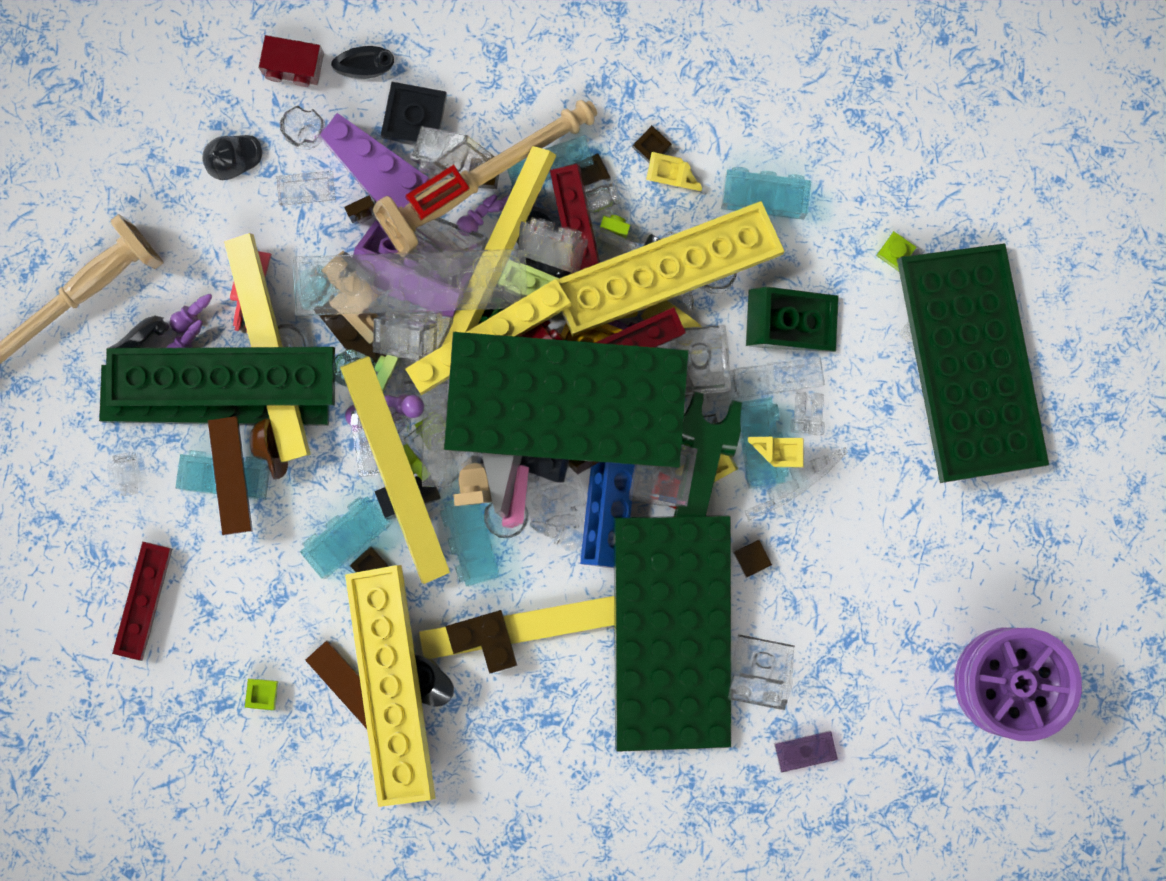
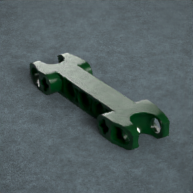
M694 391L690 404L684 413L682 445L688 446L690 449L674 516H706L720 455L734 457L741 434L742 402L732 400L726 417L721 422L709 423L702 415L704 393Z

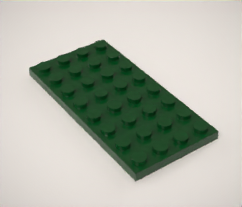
M1006 244L898 258L899 274L939 482H953L1048 466L1049 460Z
M453 332L444 450L680 468L689 350Z
M731 516L614 517L615 750L617 752L731 747Z

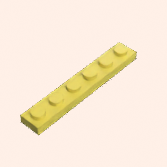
M554 279L466 333L520 337L570 307L571 302L558 281ZM452 341L405 368L421 395L449 379Z

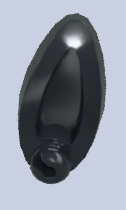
M361 46L339 54L332 60L331 66L340 75L357 79H369L388 72L394 64V56L389 50L382 47Z
M154 315L145 318L118 343L108 348H137L153 331L158 336H162L169 329V324L163 320L164 317Z

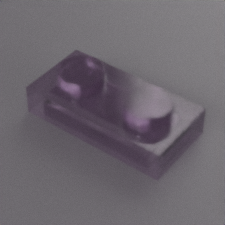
M830 730L774 743L781 773L838 760Z

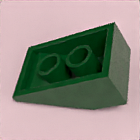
M775 287L749 289L746 346L768 349L836 352L839 296Z

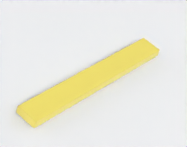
M532 146L439 348L452 341L453 332L466 333L478 325L556 158V154Z
M248 233L224 241L251 347H283L254 234ZM267 406L281 462L311 455L299 407Z
M366 356L341 366L340 369L421 583H428L450 573L370 357Z
M614 596L504 616L511 644L614 625ZM446 627L419 632L423 657L433 659L455 655L451 648ZM479 646L456 654L482 650V647Z

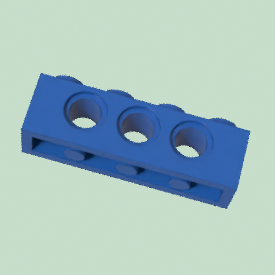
M599 462L590 468L580 564L614 568V517L631 516L636 465Z

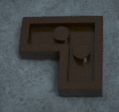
M502 610L445 626L453 654L479 646L482 647L489 674L518 666Z

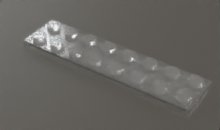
M526 249L298 256L292 258L296 316L506 309L528 296Z

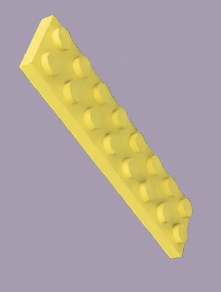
M760 201L557 279L571 302V306L563 310L562 313L572 336H576L779 257L785 251L763 203Z
M402 565L345 574L378 807L436 799Z

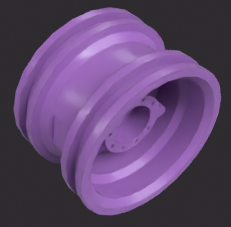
M1001 627L982 633L964 648L954 672V690L964 714L977 727L988 733L1016 741H1037L1059 732L1072 719L1079 706L1082 694V677L1072 652L1058 638L1048 632L1035 628ZM1020 648L1026 651V657L1022 660L1016 657V651ZM996 659L999 662V666L993 671L990 669L989 663L991 660ZM1040 668H1049L1050 675L1047 678L1040 677ZM1017 678L1025 680V684L1022 685L1023 690L1015 687V683L1019 682ZM992 688L995 693V697L992 700L986 697V690ZM1038 696H1043L1046 699L1044 707L1036 705L1035 699ZM1011 707L1018 709L1019 715L1017 718L1010 717L1008 711Z

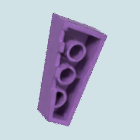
M338 113L335 114L320 134L325 145L355 178L363 190L370 195L375 204L381 198L389 196L398 208L401 206L404 208L410 203L405 198V195L429 180V177Z

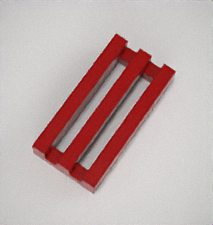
M453 164L406 194L405 198L411 203V207L417 212L419 219L422 221L469 191L470 188ZM450 174H453L455 177L423 199L416 200L415 197ZM459 183L461 186L425 211L422 209V206Z

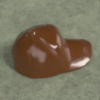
M264 419L252 428L249 438L252 456L267 461L273 479L277 480L286 474L288 461L281 462L271 422L269 419Z

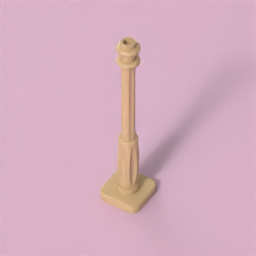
M578 100L574 110L563 109L561 117L472 171H462L460 174L469 186V191L422 221L419 219L417 212L411 207V203L407 204L404 208L402 206L398 208L389 196L381 198L375 204L373 211L377 220L402 257L407 256L418 245V239L414 233L416 228L451 211L469 196L477 193L479 186L526 159L532 146L544 148L569 132L578 134L580 125L583 123L593 125L594 117L597 116L594 104L591 101ZM455 177L433 186L418 196L416 200L423 199ZM459 183L422 206V209L425 211L461 186Z
M120 214L111 219L112 226L121 236L116 240L117 243L81 268L63 287L59 288V294L0 341V364L70 307L77 308L79 304L106 287L132 261L136 262L140 259L144 264L153 269H157L164 263L131 221Z

